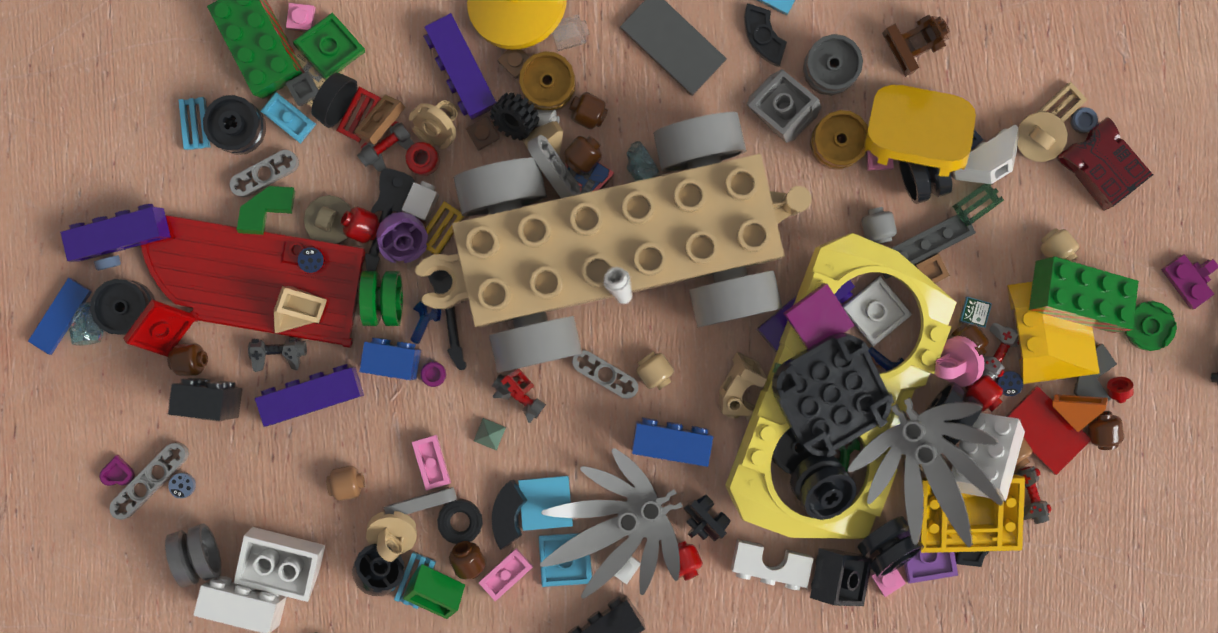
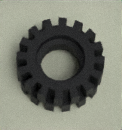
M513 92L505 93L492 107L490 118L495 120L493 124L494 126H499L498 131L500 133L502 131L505 132L504 136L509 137L511 135L512 140L518 138L521 141L526 139L538 124V111L533 110L535 106L533 104L529 105L527 98L521 99L520 94L515 96Z

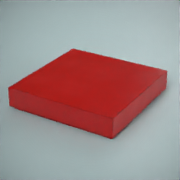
M152 299L123 339L126 344L168 357L169 352L178 344L196 318L192 313Z

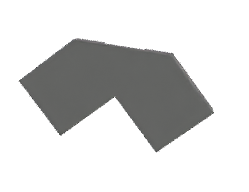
M1099 344L1096 346L1100 374L1078 376L1074 394L1076 396L1108 398V401H1110L1111 398L1097 378L1116 366L1117 363L1104 344Z

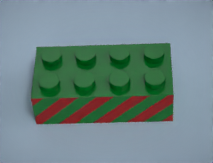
M217 0L207 6L253 95L264 99L286 86L285 83L305 73L267 0Z
M1058 257L1035 261L1029 310L1111 333L1133 330L1139 281Z

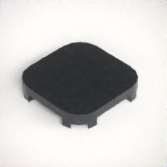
M837 333L825 338L785 361L777 368L773 376L772 390L774 397L796 440L802 448L814 455L826 457L835 455V450L876 426L882 428L888 422L886 419L891 412V404L894 403L892 393L887 391L868 352L870 348L864 341L851 334Z

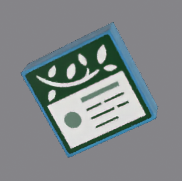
M965 297L959 321L976 324L979 327L985 328L992 303Z

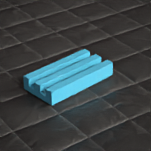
M198 97V99L178 100L184 150L211 148L210 141L203 130V117L207 109L206 98ZM197 104H199L203 143H199L195 107ZM188 105L190 110L193 144H191L190 142L189 123L187 114Z
M412 552L394 600L401 601L405 605H411L413 608L418 609L419 606L403 599V591L416 559L420 560L418 567L421 564L428 563V567L434 569L436 560Z

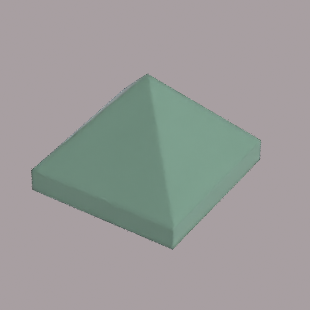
M483 418L474 442L497 451L506 427Z

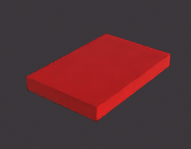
M1035 386L1006 416L1020 420L1025 431L1024 438L1031 447L1032 453L1054 475H1057L1091 441L1090 437L1083 430L1077 432L1053 407V400L1038 386Z

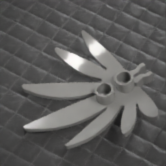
M909 397L904 402L907 405L906 412L910 419H908L904 411L899 409L898 404L893 405L891 408L899 416L900 424L886 430L873 439L853 460L848 468V472L868 465L891 447L873 478L867 498V504H871L888 485L898 467L902 454H905V506L913 544L916 545L919 542L923 522L924 493L919 464H921L943 512L964 543L971 547L972 535L966 506L958 484L941 453L946 456L967 480L994 502L1002 506L1003 499L984 471L961 449L944 439L943 435L966 442L997 445L998 440L975 427L944 421L970 416L982 409L981 404L970 402L947 403L918 414L913 409V402Z
M615 448L612 449V454L618 467L635 487L599 469L582 466L580 470L600 486L627 497L628 500L626 502L587 500L555 506L541 512L545 516L561 518H592L618 514L617 517L599 523L564 543L540 563L541 567L557 565L585 557L617 542L626 535L629 536L608 556L595 572L581 595L583 599L608 582L625 565L644 537L647 538L640 565V594H645L653 578L658 560L659 540H661L664 560L671 576L675 581L679 579V548L675 532L666 514L671 509H679L683 505L680 502L677 505L670 504L663 508L661 505L669 501L672 495L677 494L675 489L667 493L666 497L658 498L644 472L629 457Z

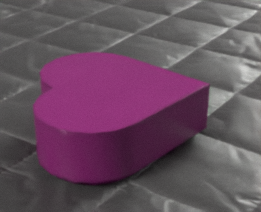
M116 455L101 470L99 478L104 485L118 484L123 486L128 485L135 478V473L119 455Z

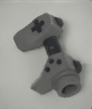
M290 337L285 340L284 344L265 345L263 340L252 339L248 345V354L252 362L253 371H262L266 355L282 354L288 361L291 369L298 370L300 357L307 354L306 341Z

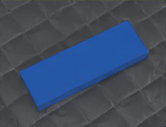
M68 278L28 342L45 353L52 355L92 291L74 279Z

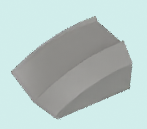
M782 69L770 75L749 97L747 106L786 143L795 140L816 119L821 109L819 99Z

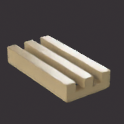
M1069 82L1037 112H1046L1070 90L1072 93L1051 112L1057 115L1077 97L1079 100L1060 117L1062 122H1064L1087 99Z

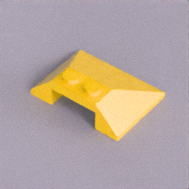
M1033 281L1007 285L1010 307L1015 313L1022 358L1019 359V366L1023 384L1100 374L1092 327L1029 310Z
M1013 474L1007 499L1003 501L1002 506L990 498L961 493L971 528V547L964 543L948 520L930 487L927 477L922 479L924 511L920 541L924 548L921 553L1022 550L1025 495L1024 476Z

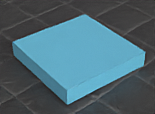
M569 475L518 480L519 488L527 499L521 507L523 531L573 526L572 518L552 517L541 514L545 509L571 503Z
M580 533L539 535L540 563L556 549ZM590 555L557 565L541 567L542 587L588 584L592 578Z

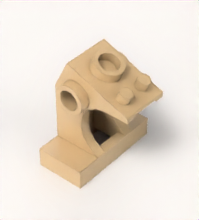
M736 352L732 359L734 365L719 389V407L722 414L727 417L739 418L740 416H746V419L750 420L755 405L742 399L743 393L747 387L754 384L763 388L767 378L758 361L740 352Z

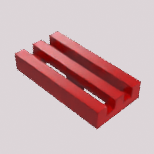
M359 87L336 131L360 143L362 139L355 135L354 131L371 99L374 102L367 115L382 98ZM362 95H365L366 98L348 131L345 130Z
M520 368L515 369L501 380L503 385L507 382L511 385L508 388L510 393L514 390L518 393L514 396L516 400H519L534 387V384ZM518 375L521 379L516 382L513 378ZM523 383L527 385L524 389L520 387Z

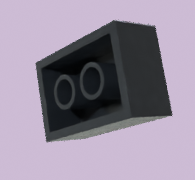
M205 378L181 379V383H172L168 415L213 421L239 418L243 388L235 387V382L229 381L210 382L211 379Z

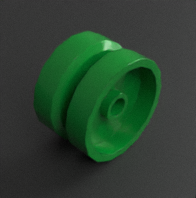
M363 271L359 289V310L362 326H377L381 317L385 326H400L403 309V287L400 271H386L382 277V282L377 271Z

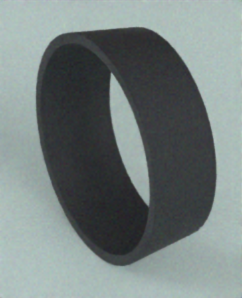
M341 73L332 74L323 83L315 96L311 109L312 115L327 128L335 126L345 115L357 92V81Z

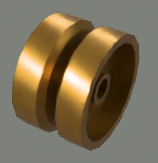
M543 51L532 55L525 61L520 70L519 78L524 98H527L529 100L528 103L533 104L537 110H560L571 101L575 93L576 81L572 65L565 57L555 52ZM549 78V81L552 80V83L545 85L543 80Z
M838 110L829 113L820 120L811 134L810 147L813 156L820 164L829 169L841 170L852 166L866 153L865 140L868 125L861 116L852 111ZM839 136L843 138L841 143L837 141Z

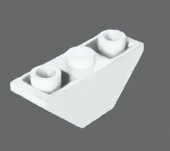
M1015 124L1008 129L1001 130L996 137L988 142L980 143L975 150L970 152L965 169L952 171L953 178L959 181L993 184L1012 172L1018 147L1019 130L1017 125Z

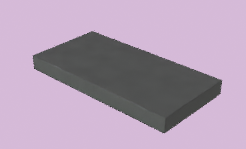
M645 0L620 26L624 33L691 96L727 60L722 53L665 0Z

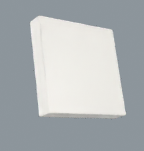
M881 276L877 277L842 306L853 324L871 346L879 343L912 315Z

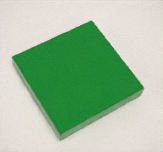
M333 12L293 41V45L325 81L332 74L338 73L365 53L364 47Z

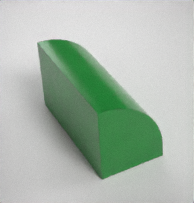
M421 564L411 577L403 599L448 619L459 609L465 584Z

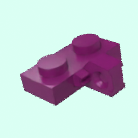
M1182 254L1161 269L1190 309H1196L1215 295L1206 284L1211 280L1208 275L1218 269V264L1214 259L1207 260L1201 265L1198 262L1192 264L1186 255Z

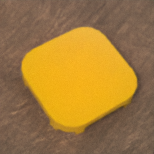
M905 85L884 86L877 91L874 97L865 140V151L869 150L878 157L877 163L886 166L890 158L940 168L939 176L949 177L950 172L959 169L964 170L967 165L972 148L976 118L975 109L970 102L956 95Z

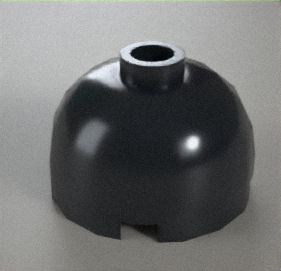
M377 544L369 545L355 559L352 568L353 580L357 587L365 594L371 596L387 595L394 591L403 580L404 561L399 555L394 561L388 562L379 555Z

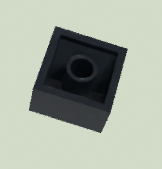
M819 548L816 557L814 579L811 583L810 598L834 606H864L871 570L870 565L873 558L865 559L862 554Z

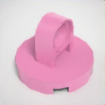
M954 336L947 339L940 358L936 360L935 375L946 379L950 383L955 382L960 387L971 385L983 374V355L979 356L974 348L977 345L970 339Z

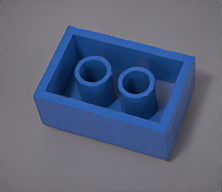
M643 417L642 422L636 421L631 449L632 454L709 466L713 436L708 433L707 428L692 426L691 430H686L679 423L667 422V425L663 426L657 425L658 421L655 419Z

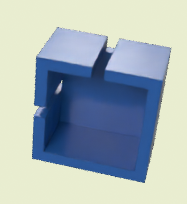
M372 338L371 342H364L359 372L405 380L417 379L421 350L415 349L416 344L397 342V346L390 345L391 340Z

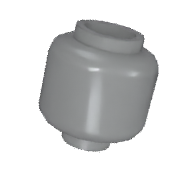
M883 207L868 210L869 215L862 218L865 238L878 244L893 241L892 237L897 234L893 213L884 211Z

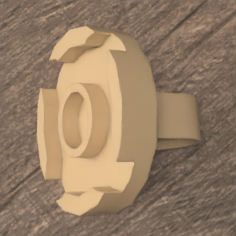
M447 100L439 102L436 106L421 103L411 111L409 122L413 121L414 127L412 130L422 142L429 143L432 146H440V150H444L455 140L456 130L452 122L456 119L458 110L454 103ZM440 108L447 109L450 112V118Z
M1050 112L1030 114L1018 126V149L1030 160L1037 162L1052 160L1062 153L1067 144L1068 133L1065 124L1058 116Z
M394 511V514L384 515V512H380L368 522L366 539L369 545L377 544L379 555L388 562L394 561L400 554L412 549L416 543L417 530L415 521L402 512Z

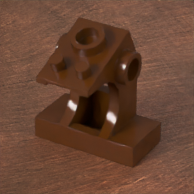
M927 15L916 22L918 27L904 34L900 33L896 24L889 26L882 33L905 76L914 73L919 68L915 57L930 49L934 53L946 46L944 41L949 39L947 34L950 32V29L945 20L940 16L931 17ZM921 32L927 45L915 50L909 38Z

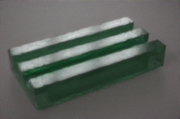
M984 183L952 206L966 227L1004 201L1002 196H997L998 190L996 188L993 189L991 187L992 184ZM985 190L987 192L981 199L964 211L962 210L961 206L982 191ZM991 198L992 203L968 219L967 214Z

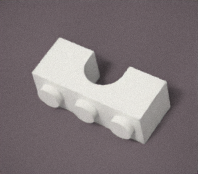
M737 539L731 564V570L736 572V577L750 580L751 576L761 578L760 582L775 585L777 581L785 583L786 588L798 591L800 587H808L814 559L811 555L786 550L783 561L777 566L770 567L762 561L764 550L762 544Z

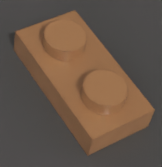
M384 95L354 133L360 139L375 145L406 107L401 101Z

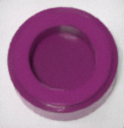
M429 362L421 370V379L427 386H439L446 379V369L438 362Z

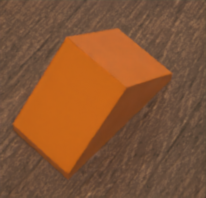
M1055 394L1053 399V407L1077 432L1103 413L1108 403V398Z

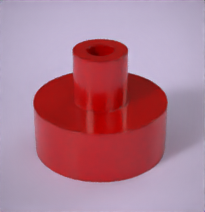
M1114 377L1107 383V394L1110 398L1116 400L1117 403H1124L1133 396L1134 384L1129 378Z

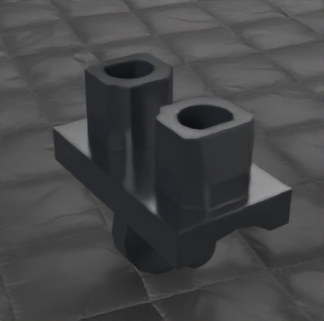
M708 495L688 503L683 509L691 516L686 521L692 528L688 532L691 538L698 534L703 540L710 536L713 541H716L718 538L722 539L727 534L725 529L731 520L722 512L718 513L714 518L710 516L708 511L714 503Z

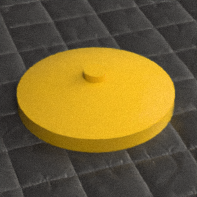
M467 0V10L470 21L483 39L499 48L515 50L531 47L546 39L561 22L567 0Z

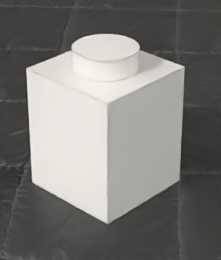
M421 181L420 185L413 182L402 211L428 222L439 197V194L434 191L435 186Z

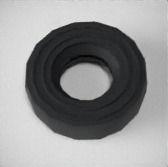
M464 499L447 503L439 512L437 519L438 530L442 537L453 544H458L462 541H473L480 533L483 525L482 514L478 507L471 501ZM462 512L468 516L470 524L465 531L459 532L452 528L450 520L453 514Z

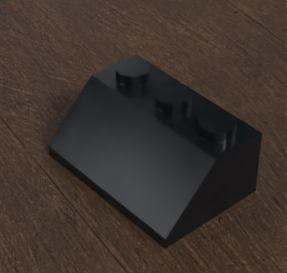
M618 596L608 604L609 608L603 613H600V611L595 612L587 619L589 623L582 628L578 625L568 633H641L645 630V623L627 596L622 599Z

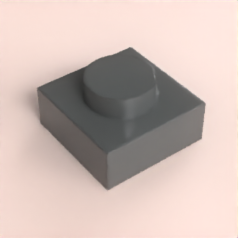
M308 71L285 83L299 107L315 99L319 91Z

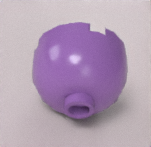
M398 212L387 216L380 223L376 232L379 251L385 259L392 263H396V261L412 262L419 258L427 248L428 233L419 218L409 213Z

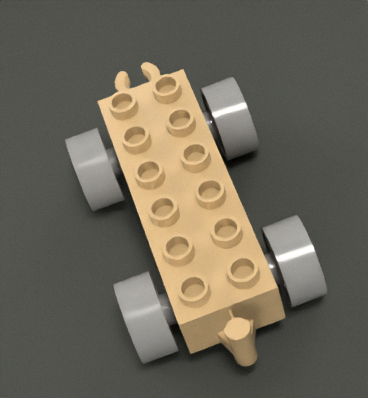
M723 112L700 116L662 127L653 133L661 170L663 172L688 170L522 207L547 197L541 169L533 158L513 159L480 166L459 173L453 178L462 216L489 215L452 223L458 253L449 256L445 254L432 255L423 259L416 267L415 272L421 277L430 276L437 270H445L452 277V286L448 292L444 294L427 293L422 297V302L424 305L434 309H448L458 305L461 301L469 300L475 327H484L513 320L515 329L489 335L497 373L582 354L574 316L548 321L546 312L614 297L604 285L606 272L614 267H620L629 273L632 293L713 275V284L689 290L697 328L781 309L782 303L774 271L747 275L746 267L775 261L784 257L777 224L788 216H794L805 211L811 204V194L802 186L792 187L788 193L770 191L761 153L722 162L746 152L737 112Z

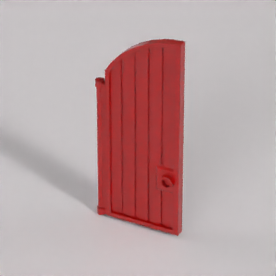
M166 215L171 237L141 245L145 263L157 286L175 305L193 307V311L189 313L194 315L196 318L195 322L203 321L337 344L347 348L352 347L353 338H351L365 255L364 248L264 232L263 235L238 233L237 227L169 215ZM314 247L322 253L323 265L317 272L308 273L299 267L298 255L304 248ZM282 286H292L327 299L320 322L275 333L274 309Z

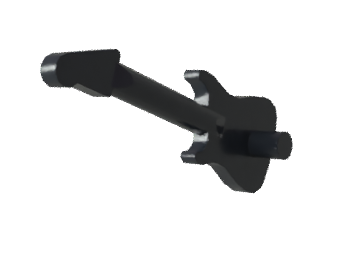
M387 168L382 170L379 176V198L371 209V212L374 214L378 210L382 211L379 223L391 215L393 211H396V213L402 212L403 203L410 192L413 182L415 183L411 176ZM377 236L372 241L369 253L365 254L366 271H376L380 259L378 257L380 251L377 245Z
M437 270L428 276L435 293L444 294L451 289L452 277L447 271ZM455 306L445 309L450 349L447 351L457 368L465 370L467 363L464 361L463 349L459 344ZM434 309V312L439 313V309Z

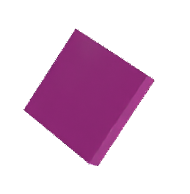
M823 283L783 313L806 349L831 335L845 333L854 326L826 283Z

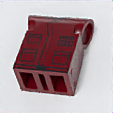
M1106 117L1093 127L1084 142L1072 144L1057 156L1058 161L1064 167L1075 173V176L1103 211L1115 206L1153 176V173L1129 145L1120 138L1116 125L1109 117Z

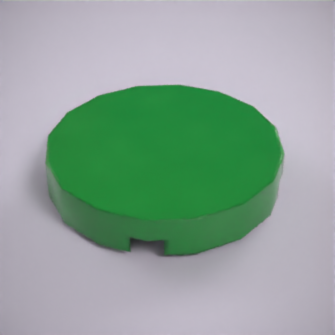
M1155 301L1142 302L1136 305L1133 330L1125 331V334L1130 343L1138 349L1155 351L1171 343L1176 334L1177 323L1171 309L1164 304Z

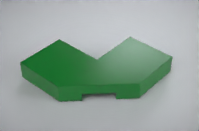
M268 186L243 204L239 211L238 233L263 235L267 212L292 214L295 197L294 187Z

